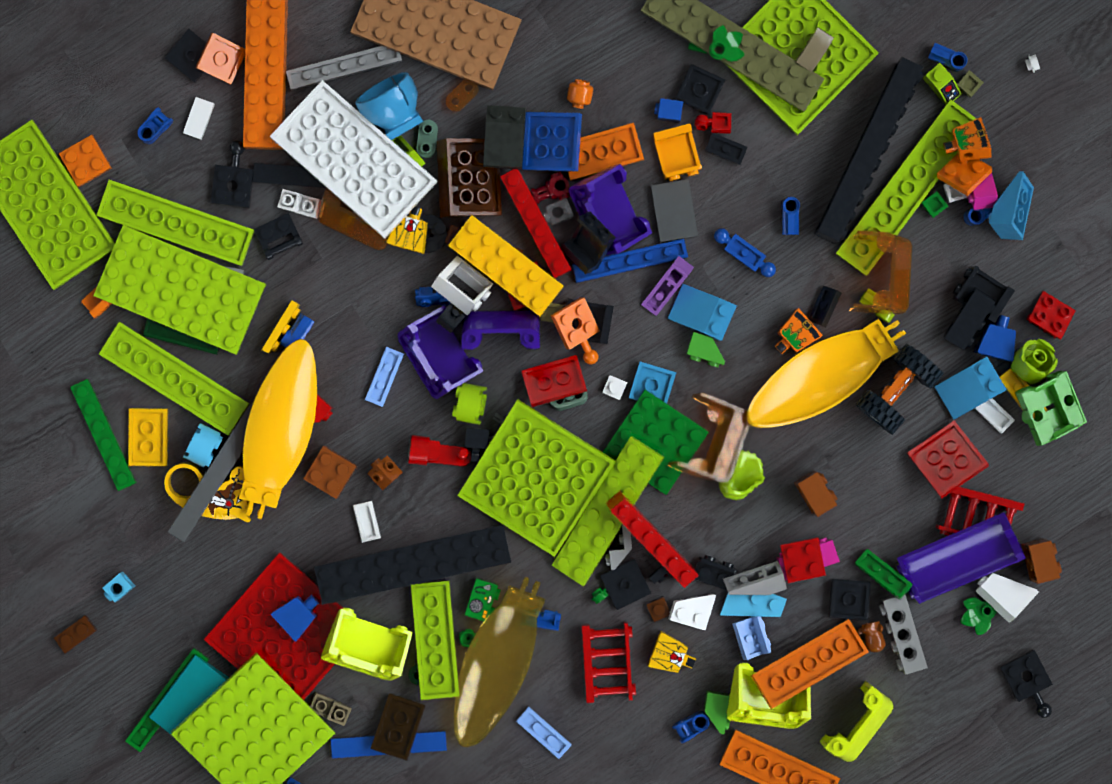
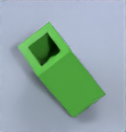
M692 332L686 355L690 356L689 359L697 362L703 359L708 361L707 365L719 368V364L724 365L725 360L713 338Z
M707 690L704 711L720 734H724L730 725V720L727 719L730 694Z

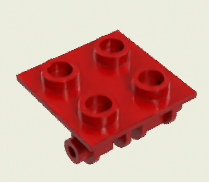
M1042 291L1032 313H1029L1026 319L1029 320L1028 323L1039 326L1038 329H1043L1044 333L1047 332L1054 339L1058 338L1061 340L1076 310Z

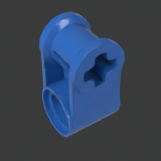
M156 108L139 127L138 137L146 144L154 143L171 126L173 119L165 116L161 112V108ZM151 130V137L143 138L144 131Z
M698 711L678 721L672 728L676 729L681 738L680 742L685 743L708 728L709 717L705 712ZM698 717H704L706 722L700 726L695 723V720Z

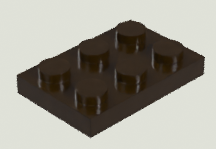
M389 693L370 749L408 761L426 705Z

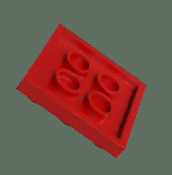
M955 420L907 452L909 458L941 499L989 467L988 462Z

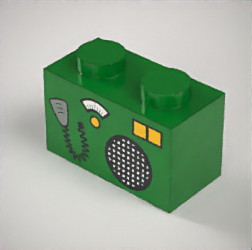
M477 577L465 616L487 622L488 618L492 619L495 610L492 607L493 600L498 601L501 589H498L499 584Z

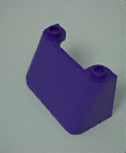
M616 164L569 188L570 196L579 216L591 212L616 237L606 255L619 254L652 234L649 221L640 216L636 217L621 184L626 181L627 176L626 170L621 164Z
M445 305L409 324L397 334L398 341L427 390L435 399L442 397L483 372L481 362L477 358L467 357L454 333L448 332L436 322L446 309Z
M472 311L463 319V350H473V348L478 347L481 340H483V333H520V341L523 346L530 349H540L539 316L532 311Z

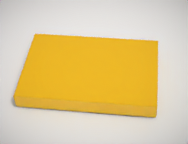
M129 408L128 466H168V409Z

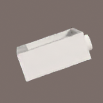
M457 255L438 275L431 287L468 315L472 310L477 311L482 304L481 300H487L492 293L489 290L493 283ZM455 274L479 294L472 300L449 282L448 279Z

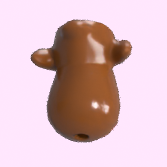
M880 621L862 624L857 633L858 635L865 634L867 649L873 653L884 649L886 644L882 634L883 626L880 624Z

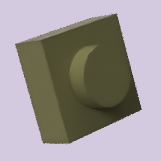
M969 70L957 83V86L971 98L984 82Z
M551 303L542 314L541 321L554 323L551 315L562 309L563 305Z

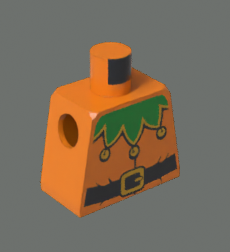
M981 117L952 130L953 140L943 143L945 153L957 151L960 161L992 157L991 145Z
M798 308L777 332L782 340L775 345V348L781 354L789 348L796 353L823 335Z

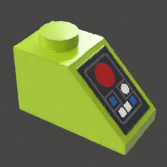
M941 63L922 78L945 105L950 99L955 101L962 95L954 78Z

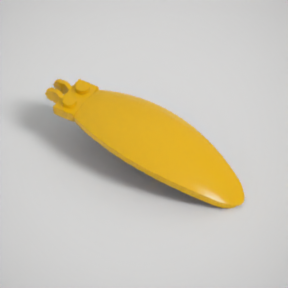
M877 319L861 330L842 333L808 347L778 369L759 390L747 410L746 417L748 423L759 428L783 426L811 418L831 409L858 390L876 371L882 361L899 352L894 341L904 336L906 332L904 330L900 331L891 338L887 331L896 328L900 324L897 320L884 327L881 321Z
M304 339L294 341L279 355L266 375L249 414L243 445V472L245 479L239 495V499L249 501L246 510L247 516L252 514L254 503L261 504L257 513V518L262 519L265 506L277 508L282 488L297 469L310 440L316 413L317 375L312 348Z

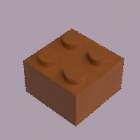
M323 446L305 475L304 480L337 499L358 465L329 447Z
M812 471L795 481L794 484L812 514L819 517L836 507L835 501L838 499L833 490L826 487L825 484L828 482L822 473Z
M1043 538L1021 544L1026 557L1025 562L1030 581L1039 584L1060 579L1059 573H1062L1060 563L1056 562L1057 548L1055 543Z

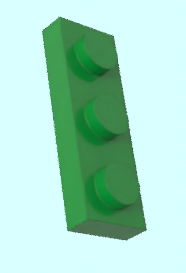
M866 549L855 562L858 568L899 600L904 597L913 585L869 549Z

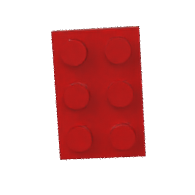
M577 355L522 370L532 407L587 392Z

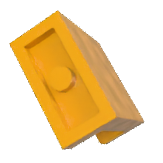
M691 123L653 133L664 180L675 181L681 179L680 175L687 174L689 177L699 174L702 165L700 164L692 135Z

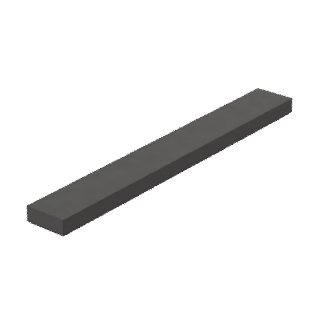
M252 402L167 532L183 543L243 452L245 431L253 405Z

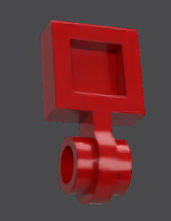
M712 112V119H708L706 115H698L694 125L700 131L707 130L711 126V133L730 134L732 113Z

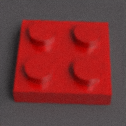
M818 537L780 545L787 583L826 576Z

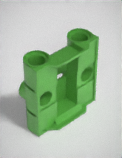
M1067 371L1054 372L1046 377L1048 382L1037 387H1024L1015 392L1021 409H1023L1022 420L1031 428L1030 431L1036 446L1047 444L1087 423ZM1053 403L1055 407L1045 412L1044 407Z

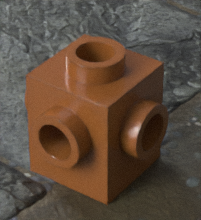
M387 455L382 460L378 458L371 464L372 469L367 474L384 490L403 472Z

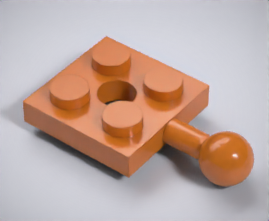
M580 297L552 314L551 318L565 348L570 350L581 344L585 352L583 355L584 361L592 365L598 361L599 357L598 353L591 349L587 339L600 330L585 297ZM575 318H577L579 324L578 327L574 329L572 326V321Z

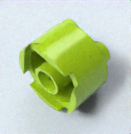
M1029 340L1014 353L1011 369L1029 384L1040 382L1057 366L1058 360L1055 358V350L1045 340Z
M467 383L458 386L456 390L458 404L454 405L452 416L456 417L457 421L480 425L479 415H484L487 395L483 394V391H487V387Z

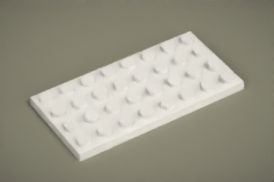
M323 80L270 135L274 142L384 239L437 183L434 177Z

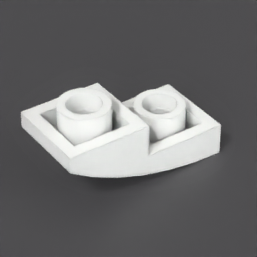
M282 189L277 207L317 219L322 200Z

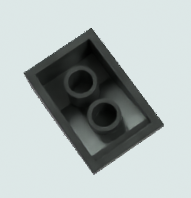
M487 105L483 167L522 169L526 108Z

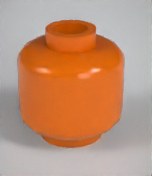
M575 79V82L569 84L567 100L573 103L572 107L583 109L584 105L591 104L593 87L589 81Z

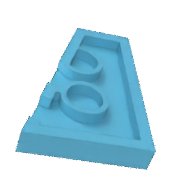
M727 592L719 615L781 617L787 599L776 594L729 595Z

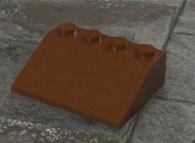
M446 138L437 141L440 218L502 215L500 168L483 167L485 139Z

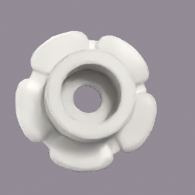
M1036 54L1028 55L1029 59L1025 60L1028 71L1032 70L1035 73L1036 70L1040 69Z

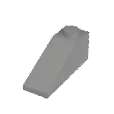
M778 561L723 579L729 595H771L787 589Z

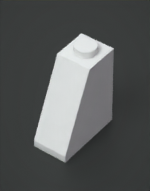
M994 573L989 577H982L977 583L979 587L975 590L1009 623L1039 593L1034 588Z

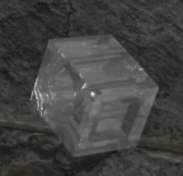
M567 198L546 206V212H543L547 223L551 222L552 226L574 217ZM555 208H561L563 215L560 218H555L552 215V211Z

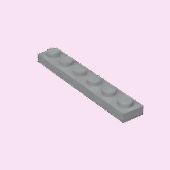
M379 46L288 70L286 74L290 89L293 91L319 84L322 80L327 82L403 61L399 52Z

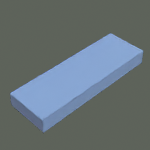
M389 347L385 348L365 400L383 407L404 353Z
M529 706L516 720L519 725L558 759L572 745Z

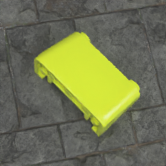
M350 608L338 610L322 651L321 659L383 680L392 681L401 677L413 632L407 631L408 628L400 625L389 629L356 618L357 615Z
M740 663L734 668L727 709L728 720L795 729L811 719L810 687L775 708L770 709L751 675L756 673L754 668L748 663Z
M867 681L863 683L860 689L864 693L862 702L868 707V710L847 737L838 732L835 736L825 734L819 741L826 750L846 762L854 761L893 710L892 701Z

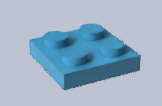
M639 361L629 398L637 401L646 389L667 403L676 372Z

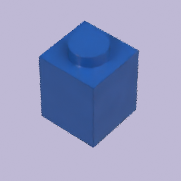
M660 98V102L655 104L654 114L658 115L657 120L680 123L683 101Z

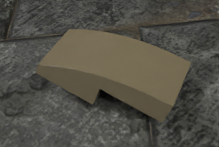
M817 27L807 41V45L796 59V62L812 72L834 37Z
M315 692L310 707L318 715L326 717L327 720L345 726L352 710L351 707L318 692Z

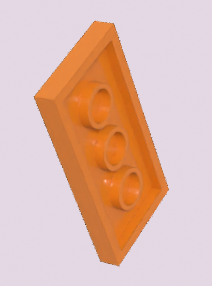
M634 123L581 137L578 172L568 171L570 181L594 175L616 164L625 166L643 161L644 157Z

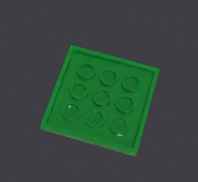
M645 389L603 453L617 460L631 436L658 452L664 458L648 484L667 495L709 431Z

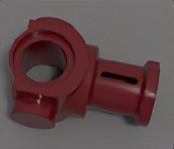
M561 172L550 175L551 180L546 181L544 186L536 189L531 188L537 205L540 204V201L548 198L552 200L559 198L562 201L571 197L568 190L569 183ZM557 182H564L566 188L563 191L556 190L555 184Z

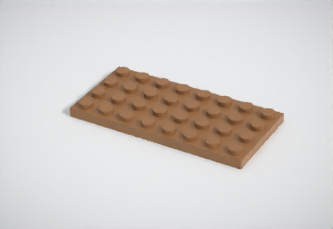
M364 0L350 33L494 90L522 19L474 0Z

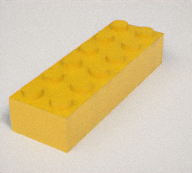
M473 215L470 216L448 245L453 251L539 317L542 316L564 287Z

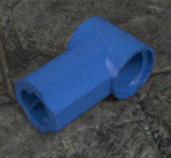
M934 43L928 59L941 63L956 72L963 70L968 61L967 56L963 52H956L937 43ZM955 57L961 58L963 65H954L953 59Z
M788 197L781 204L782 235H799L800 202L795 197ZM789 200L793 201L796 205L793 211L786 209V203Z
M971 208L964 213V221L970 226L978 225L989 218L993 208L979 210ZM972 212H976L978 215L976 222L971 219Z
M300 313L292 328L282 338L280 345L286 348L296 340H305L315 322Z

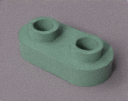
M424 120L419 125L417 152L422 158L426 159L431 158L435 154L437 146L438 126L432 120ZM431 126V132H425V127ZM429 145V151H423V146Z
M580 393L582 396L578 399L575 398L576 395L559 399L563 400L562 404H558V400L550 403L552 408L557 411L566 410L584 404L588 399V393Z

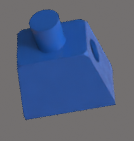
M999 315L996 325L987 324L974 353L1013 362L1016 331L1007 328L1010 318Z
M312 594L305 601L298 596L274 611L271 615L296 642L317 616L312 609L319 604V601Z

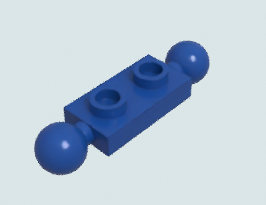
M720 228L714 233L715 241L720 244H727L724 250L754 272L759 267L762 275L765 277H772L775 274V265L771 262L765 263L763 260L766 255L737 234L730 238L729 232L726 229Z

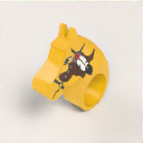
M190 462L176 464L167 472L164 480L166 492L182 508L190 496L179 495L173 490L171 486L173 472L179 468L191 469L198 476L199 482L205 475L197 465ZM242 465L235 467L231 471L230 479L220 486L203 512V517L223 520L240 518L245 522L251 521L250 516L246 515L249 502L239 499L245 479Z

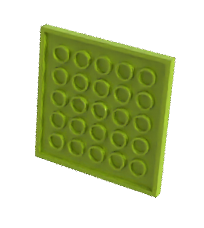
M769 0L742 27L795 61L817 27L834 37L825 54L813 70V72L823 77L824 81L805 112H802L729 67L796 135L879 54L826 0Z
M517 399L457 496L555 557L616 460Z
M257 652L171 731V735L221 784H282L335 734V731Z

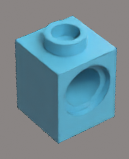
M121 572L103 587L104 595L109 601L117 602L131 591L135 585L124 572ZM115 583L121 585V593L114 591L113 586Z

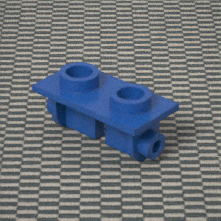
M419 287V289H415L417 306H448L451 304L440 293H433L432 287Z
M529 606L527 608L523 607L521 625L559 631L561 614L558 611L544 610V612H540L541 609L530 608Z

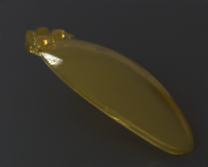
M524 577L520 589L509 585L502 603L486 618L468 647L458 678L460 696L455 697L454 731L456 739L462 747H470L480 743L505 714L521 688L534 652L537 618L545 602L544 598L536 596L540 586L538 581L533 584L531 593L525 591L529 583V578Z

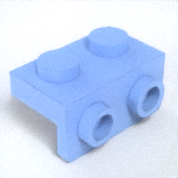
M752 616L732 623L743 660L771 653V643L767 638L765 624L761 616Z

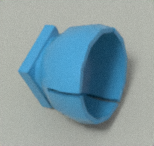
M405 72L390 76L377 83L359 96L355 102L359 113L373 125L383 128L390 140L423 122L416 110L417 88L414 80Z

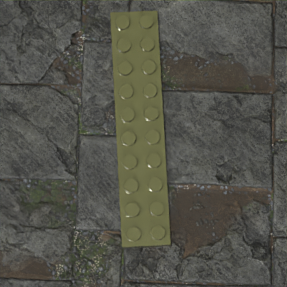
M647 0L641 9L643 14L708 54L709 46L713 42V32L718 27L724 25L727 33H743L742 41L738 48L744 52V57L734 62L724 58L720 59V61L802 112H805L824 81V78L813 71L810 72L794 59L698 0ZM716 47L715 52L721 53L722 49L720 47Z

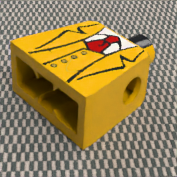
M414 207L410 211L409 216H405L392 230L387 240L389 245L421 254L425 253L428 223L420 220L422 209Z
M660 630L647 665L651 668L679 673L682 665L692 669L696 658L686 655L687 645Z

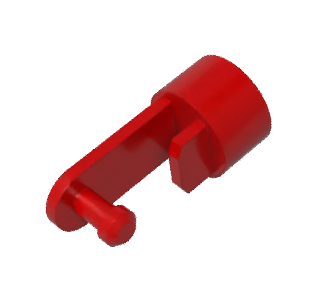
M411 435L408 464L426 466L427 463L463 467L471 461V452L465 447L440 445L439 441L430 440V437Z

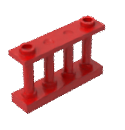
M958 487L949 495L951 499L944 526L936 524L935 528L940 529L941 534L948 536L960 531L951 528L958 499H961V495L969 497L968 501H970L963 529L972 525L976 506L980 500L987 502L986 506H988L985 520L994 517L995 509H998V505L1006 507V516L1010 524H1012L1014 513L1017 510L1023 511L1024 503Z
M624 622V628L594 630V628L590 629L589 624H582L587 703H594V698L598 697V695L628 694L629 700H633V695H636V684H632L629 646V638H633L632 626H628V622ZM625 636V648H591V640H594V638ZM626 655V667L597 669L592 667V659H595V657ZM627 674L628 686L601 688L593 686V678H597V676Z

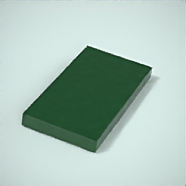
M147 318L142 336L218 355L219 347Z

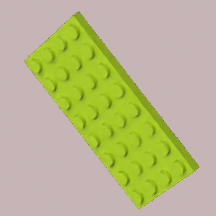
M30 120L0 140V211L52 289L56 290L110 254L115 242L34 120Z
M123 225L93 296L237 355L266 284Z

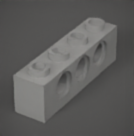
M894 595L880 599L882 603L879 605L882 616L885 615L887 619L885 628L893 639L890 644L893 652H897L899 658L896 660L899 671H903L906 675L928 668L906 595L901 600ZM900 611L901 618L894 621L892 619L893 612ZM901 629H905L907 632L904 639L898 638V632ZM906 648L912 649L910 657H904L903 651Z

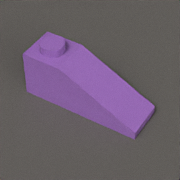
M678 256L641 305L657 316L694 267Z

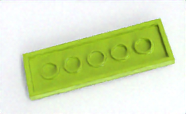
M450 581L411 585L421 700L459 697Z

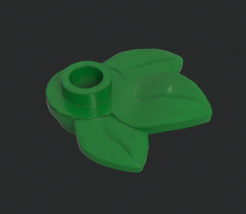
M724 25L715 29L713 32V42L709 46L710 56L716 60L724 58L730 62L743 58L745 54L738 48L742 41L743 33H727ZM720 47L722 52L716 53L715 48Z
M975 597L964 600L963 604L968 610L962 615L960 623L965 626H975L977 635L986 633L991 627V619L995 616L996 610L986 601H981ZM986 607L990 608L988 614L984 613V608Z

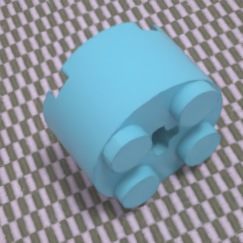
M200 423L199 429L196 430L186 450L187 453L184 454L183 458L204 468V466L209 467L214 456L211 452L213 448L218 449L223 437L220 436V432Z

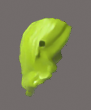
M741 449L730 456V460L724 467L718 484L725 498L732 500L744 499L754 488L763 483L765 479L763 476V463L760 458L756 457L755 453L751 454L750 451L745 452Z

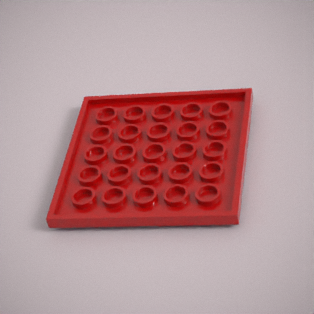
M280 552L204 640L237 669L257 652L304 700L335 665L321 659V655L338 610L344 607L338 602L322 605L318 585ZM312 594L319 601V604L312 609L317 616L295 642L271 614L298 596L305 601Z

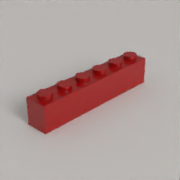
M513 169L500 176L554 279L572 271L519 170Z
M621 491L606 502L609 510L684 588L699 576L694 567Z

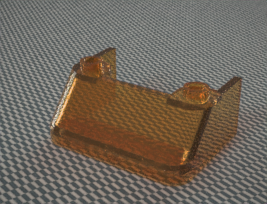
M326 188L317 215L319 222L371 248L384 250L388 246L387 240L389 235L384 239L356 213L341 207L342 201Z
M857 231L854 239L875 240L879 250L892 253L889 291L882 290L877 292L873 298V305L853 304L850 307V311L903 314L909 307L912 243L907 238L891 233Z
M703 392L693 394V399L709 405L706 416L710 422L717 424V428L705 460L693 458L689 461L688 465L680 461L669 462L668 466L694 477L718 483L728 482L732 478L750 427L746 417L747 410Z

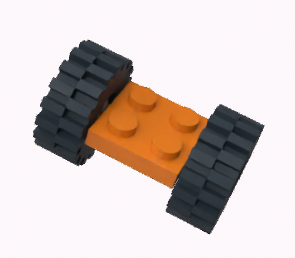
M907 343L893 358L904 370L898 371L894 377V383L891 386L888 384L881 393L883 396L879 397L871 390H867L855 404L866 416L891 435L905 421L904 417L892 405L910 383L916 379L931 389L944 374L924 354Z

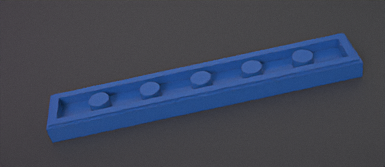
M684 239L605 256L598 269L588 274H585L576 264H572L576 283L675 261L678 256L683 259L688 258Z
M446 731L417 732L410 753L447 751ZM375 735L331 738L332 758L387 754L370 749Z

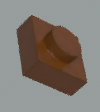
M664 597L646 604L654 622L670 614Z

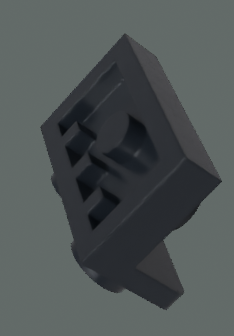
M705 555L703 558L699 556L695 568L699 576L695 580L727 590L723 579L736 574L737 570L733 568L734 564L725 561L720 564L715 562L716 558Z

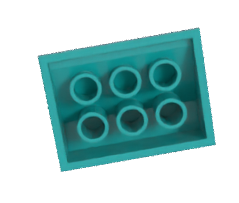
M195 655L149 717L171 734L173 729L229 677Z

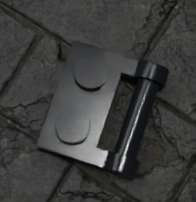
M289 213L254 229L268 260L273 259L275 255L291 247L303 244ZM292 233L293 239L270 249L268 244Z

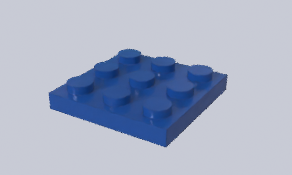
M526 112L522 170L578 172L582 114Z

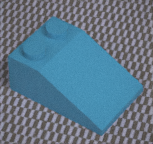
M1023 171L1018 172L993 205L992 213L989 214V224L1001 239L1023 240L1034 187Z
M682 284L668 319L712 337L715 340L722 341L737 305Z
M988 357L934 387L953 420L1007 390Z

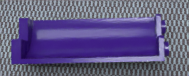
M1003 512L898 557L899 565H897V569L900 575H904L913 584L908 592L911 598H915L920 604L1026 559L1007 516Z

